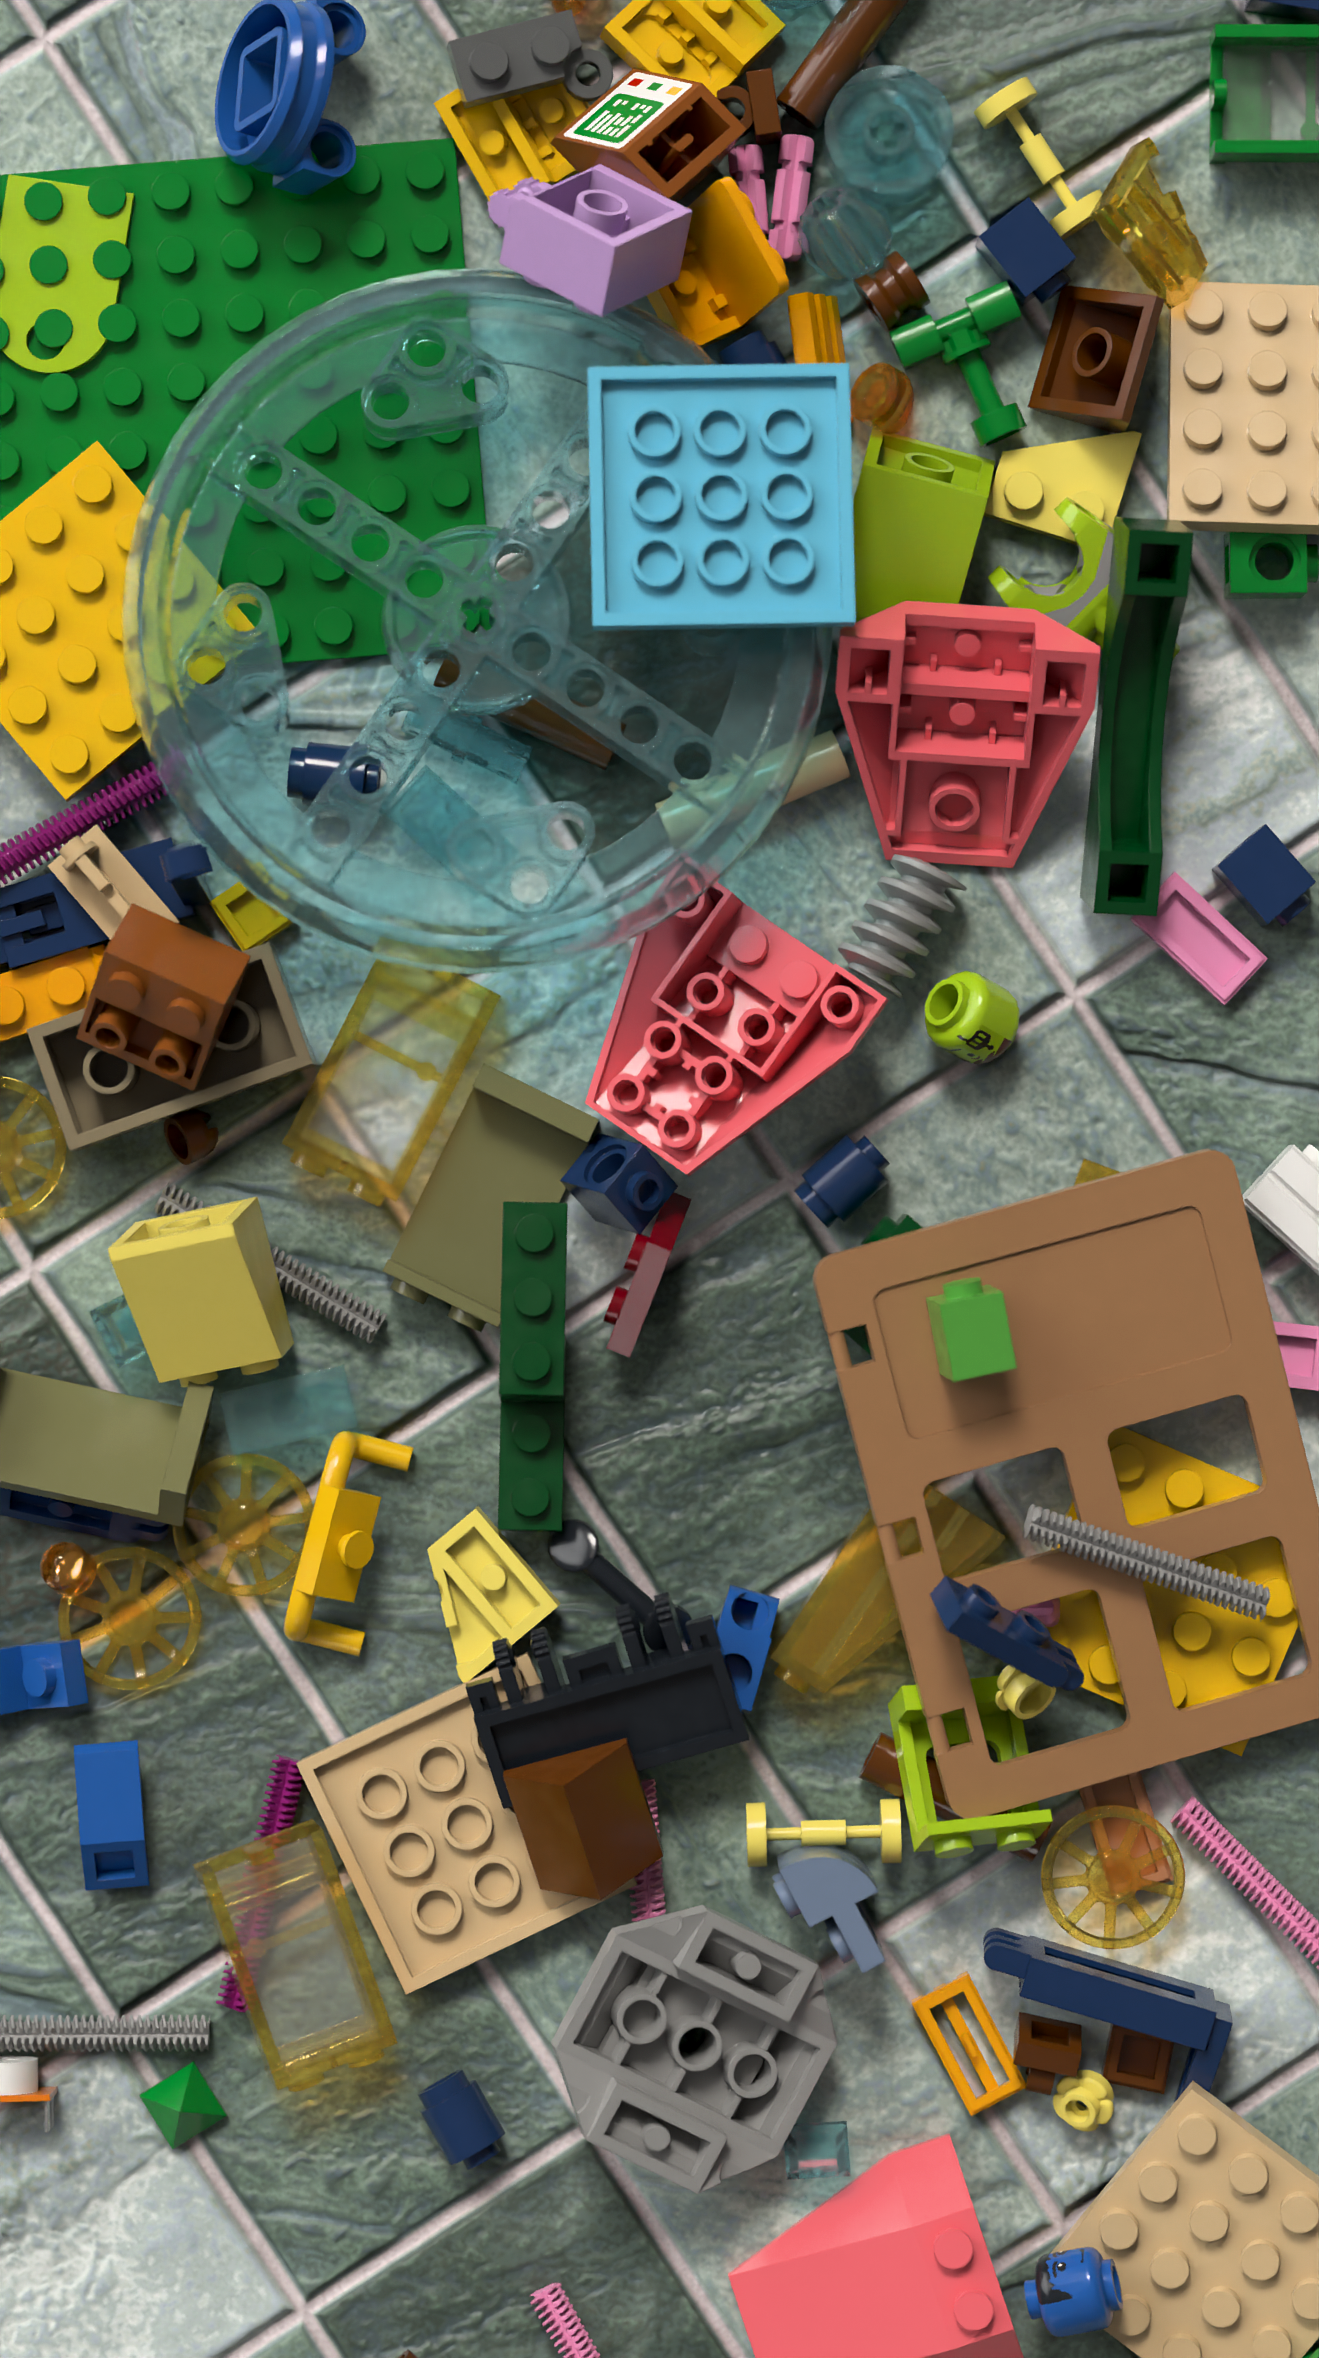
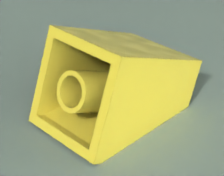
M258 1197L135 1222L108 1248L112 1266L159 1383L179 1379L181 1387H188L189 1381L195 1384H205L218 1378L217 1371L240 1367L243 1375L265 1372L278 1367V1359L282 1358L294 1344Z

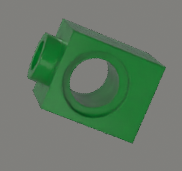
M1227 532L1224 535V599H1301L1308 592L1307 583H1317L1319 571L1317 544H1307V534ZM1272 547L1280 550L1285 555L1288 561V572L1285 578L1268 580L1258 572L1255 558L1260 549Z

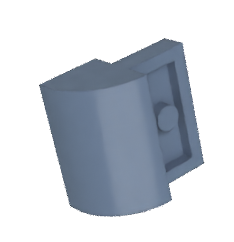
M798 1845L778 1854L777 1860L780 1872L772 1876L775 1882L773 1885L790 1918L802 1913L809 1928L824 1921L827 1926L826 1931L842 1962L845 1964L855 1958L862 1973L885 1962L881 1944L859 1904L860 1901L878 1892L874 1876L867 1865L858 1856L838 1845Z

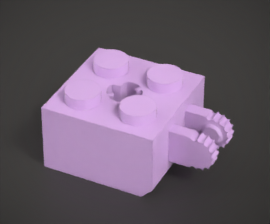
M602 164L596 165L555 185H550L546 182L540 183L539 179L534 180L531 177L517 182L518 184L514 185V189L511 191L508 188L494 192L492 196H489L490 201L487 202L489 218L493 220V224L496 223L498 228L503 227L505 231L499 263L523 275L527 283L539 288H548L574 302L575 307L582 312L602 317L677 281L679 278L692 210Z

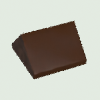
M1067 285L1060 292L1028 407L1038 412L1115 434L1125 432L1130 423L1165 299L1156 295Z
M627 1738L503 1771V1778L541 1890L602 1900L663 1857L664 1851Z

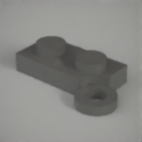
M572 9L451 40L447 45V51L464 109L563 83L566 91L573 98L583 102L595 101L610 89L613 80V67L605 55L594 49H581L582 43ZM589 64L595 67L599 73V81L592 86L582 85L576 78V69L579 66Z

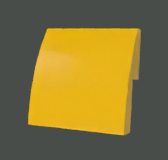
M632 0L604 27L600 38L632 69L636 68L703 83L717 98V91L723 87L731 86L778 37L786 25L761 0Z
M563 83L464 109L459 88L433 103L488 201H490L489 196H492L494 192L506 188L511 191L514 189L513 186L518 184L517 182L526 178L533 177L534 180L539 179L540 183L546 182L550 185H555L578 173L550 144L557 134L590 107L588 102L573 98L566 91Z

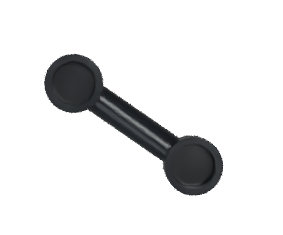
M580 1519L564 1520L562 1522V1532H551L548 1538V1552L555 1565L565 1571H582L619 1605L630 1603L632 1609L637 1613L639 1622L643 1625V1636L652 1651L667 1648L661 1626L655 1617L654 1601L598 1552V1536L590 1524ZM674 1604L688 1647L691 1641L686 1628V1621H690L692 1618L683 1607Z

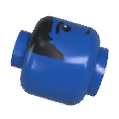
M1093 2247L1077 2248L1041 2256L1036 2263L1035 2279L1024 2282L1025 2298L1031 2319L1043 2318L1047 2330L1055 2337L1070 2336L1108 2328L1112 2323L1114 2311L1122 2310L1123 2308L1121 2285L1113 2259L1104 2260L1100 2252Z

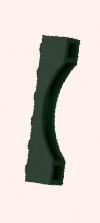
M1115 517L1080 897L1093 913L1157 916L1163 858L1161 778L1165 713L1174 650L1181 618L1188 598L1194 532L1179 520Z

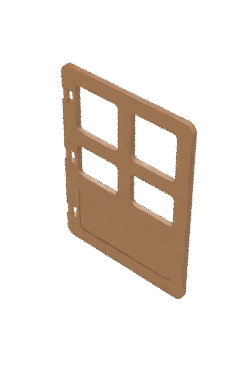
M1212 1149L1199 1150L836 1252L824 1257L817 1264L813 1274V1285L833 1354L838 1383L874 1523L877 1526L886 1561L885 1566L923 1714L926 1717L933 1744V1753L944 1796L948 1806L957 1815L965 1819L989 1816L1319 1718V1505L1236 1168L1227 1155ZM979 1277L981 1278L982 1286L989 1284L1003 1291L1017 1368L953 1382L939 1372L926 1298L944 1294L942 1285L947 1282ZM864 1325L872 1360L852 1365L843 1330ZM1233 1395H1240L1245 1404L1263 1480L1261 1486L1256 1491L1143 1524L1130 1525L1126 1519L1108 1447L1110 1433L1115 1429ZM1048 1448H1058L1062 1455L1077 1519L1080 1524L1086 1522L1087 1527L1094 1525V1530L1100 1527L1102 1532L1109 1530V1535L1115 1532L1116 1537L1123 1535L1124 1540L1129 1537L1131 1538V1543L1137 1540L1139 1545L1146 1543V1547L1151 1545L1153 1550L1156 1548H1160L1161 1552L1166 1550L1168 1555L1174 1553L1175 1558L1182 1556L1183 1560L1197 1558L1269 1536L1276 1537L1279 1542L1307 1655V1667L1302 1673L1179 1709L1175 1708L1172 1702L1143 1587V1579L1140 1578L1141 1573L1137 1579L1133 1576L1134 1570H1132L1130 1576L1125 1573L1127 1568H1125L1123 1573H1120L1118 1571L1119 1565L1116 1571L1111 1568V1562L1109 1567L1106 1568L1103 1565L1105 1560L1102 1561L1100 1566L1096 1563L1097 1557H1095L1094 1563L1089 1560L1090 1555H1088L1086 1560H1083L1081 1558L1083 1552L1080 1553L1078 1558L1074 1555V1549L1072 1554L1069 1555L1066 1552L1068 1547H1066L1064 1553L1057 1548L1056 1550L1053 1549L951 1578L968 1588L972 1584L980 1585L988 1590L1002 1607L1009 1611L1087 1589L1094 1590L1098 1598L1126 1709V1720L1118 1728L1006 1761L994 1762L989 1756L960 1638L946 1631L930 1596V1593L945 1576L941 1568L923 1497L924 1489L933 1481ZM913 1517L921 1551L901 1557L893 1523ZM962 1708L970 1742L950 1747L942 1714Z

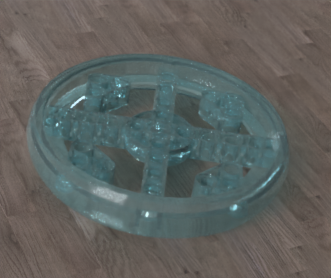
M482 267L441 269L388 278L347 291L306 310L265 336L235 361L199 399L172 438L149 483L136 519L124 574L121 611L123 662L132 709L147 754L160 781L193 834L206 846V849L219 864L254 896L296 925L338 946L375 959L430 971L470 974L517 972L568 963L611 949L647 932L693 903L732 869L758 840L785 801L807 757L823 708L831 666L833 627L728 629L723 635L718 637H706L696 629H681L685 644L694 653L704 657H716L726 653L739 638L738 660L732 689L721 721L713 737H711L572 643L574 633L573 601L567 582L556 563L590 515L589 476L576 473L569 463L570 457L576 451L589 449L588 404L502 528L490 525L458 526L439 532L423 542L283 448L296 433L320 413L363 389L361 393L362 418L366 428L381 440L400 441L482 426L496 421L504 414L509 403V377L502 364L550 372L587 386L588 367L721 365L696 342L659 317L631 303L602 317L587 314L577 309L571 300L548 288L533 286L526 282L523 275L508 269ZM422 341H432L443 348L445 355L437 365L422 367L410 359L409 353L411 349ZM486 377L497 385L498 392L491 401L475 403L463 394L462 389L470 379ZM396 393L402 396L409 406L401 417L394 420H386L379 417L373 411L374 402L381 395ZM260 462H270L277 465L282 471L279 482L268 489H258L251 486L246 480V476L253 465ZM313 498H324L335 506L336 511L333 518L327 523L311 525L306 523L299 515L302 505ZM545 501H556L567 509L569 517L562 526L545 528L534 520L532 515L534 509ZM244 502L384 596L381 612L382 635L387 654L396 672L399 674V678L305 814L290 803L269 779L241 734L242 732L256 740H268L278 736L287 727L291 718V705L273 610L268 596L260 587L250 583L233 584L226 587L217 596V584L224 551L235 520ZM377 534L388 542L389 549L387 554L381 559L374 562H366L354 554L353 546L361 536ZM519 553L531 562L533 569L525 579L509 581L498 573L496 569L498 561L507 554ZM419 570H430L441 578L443 585L436 595L429 598H419L407 589L406 583L408 578ZM251 603L262 611V618L254 629L237 631L226 623L228 612L237 604ZM480 607L488 609L489 624L492 627L490 630L486 631L481 626H479L476 633L466 630L467 616L464 614L466 610L470 609L476 614ZM537 642L548 650L550 659L543 668L536 671H527L515 663L513 658L514 651L523 643ZM205 655L215 656L225 663L223 676L217 682L210 685H202L190 677L192 664L198 658ZM446 658L458 666L460 674L452 685L435 687L430 685L423 676L426 665L435 659ZM579 678H590L601 686L604 695L596 705L580 707L569 699L566 692L568 686ZM256 692L273 694L279 701L276 714L265 721H255L248 718L243 713V705L251 694ZM534 698L674 793L662 807L636 829L608 847L591 855L595 840V823L591 814L583 806L574 802L550 803L470 818L460 822L451 830L447 839V862L451 872L458 879L441 878L407 871L375 860L358 851L453 712L473 716L493 715L520 707ZM400 711H410L421 718L424 726L416 738L409 741H400L388 733L386 725L389 719ZM633 714L646 715L655 723L657 733L646 743H633L623 736L620 729L622 721ZM686 750L699 751L708 758L710 771L703 778L688 780L676 771L674 766L675 758ZM363 764H374L386 773L387 780L378 792L363 794L351 786L350 777L352 772ZM327 817H338L349 825L350 833L342 845L325 847L320 845L313 837L316 824ZM562 819L576 822L584 832L583 842L571 850L556 848L547 836L549 827L554 822ZM471 836H480L492 844L495 852L492 859L486 865L470 867L464 864L457 855L459 844ZM525 872H533L540 875L548 886L546 896L533 904H525L518 901L510 889L513 880Z

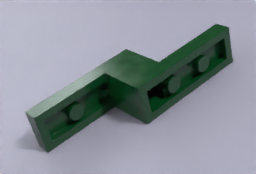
M503 1202L499 1397L501 1409L498 1531L562 1532L568 1203Z

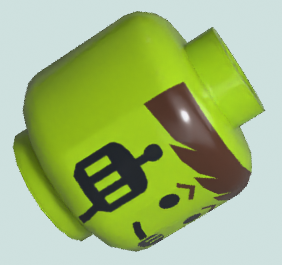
M970 971L955 973L936 984L928 995L924 1010L927 1034L938 1047L961 1060L977 1065L991 1062L1002 1055L1014 1042L1019 1026L1020 1012L1018 1003L1010 992L981 974Z

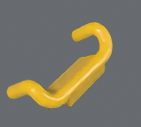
M341 1431L334 1436L325 1461L286 1611L284 1633L289 1640L360 1656L365 1632L312 1619L316 1597L354 1603L363 1567L367 1565L373 1555L374 1543L371 1535L381 1497L345 1488L353 1458L407 1472L414 1447L351 1431Z

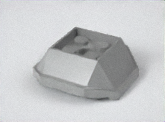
M705 1905L611 1928L551 2041L581 2134L587 2141L696 2194L721 2184L720 2180L743 2173L776 2158L837 2045L830 2010L823 1990L824 1984L819 1965L813 1959ZM695 2027L705 2028L704 2039L696 2049L688 2052L679 2051V2041L686 2031Z

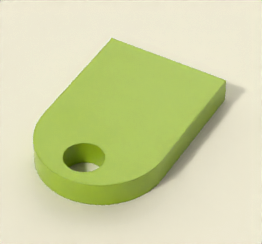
M8 174L0 223V259L5 269L4 277L0 282V317L8 325L10 334L6 346L1 350L13 362L27 370L40 374L68 373L88 364L105 347L108 340L99 330L98 319L100 313L107 306L118 304L122 278L109 279L101 276L94 267L93 254L101 243L109 240L119 241L127 247L135 197L134 193L126 192V202L123 208L116 214L106 216L95 212L90 206L88 186ZM38 182L53 184L58 188L63 198V206L60 213L48 221L34 219L29 215L24 205V197L27 190ZM42 246H55L67 258V272L57 283L43 284L37 281L31 274L29 268L30 258L33 252ZM49 309H58L65 312L72 321L73 332L71 338L64 344L62 351L56 357L48 360L36 358L28 348L29 334L34 329L36 319L42 312Z

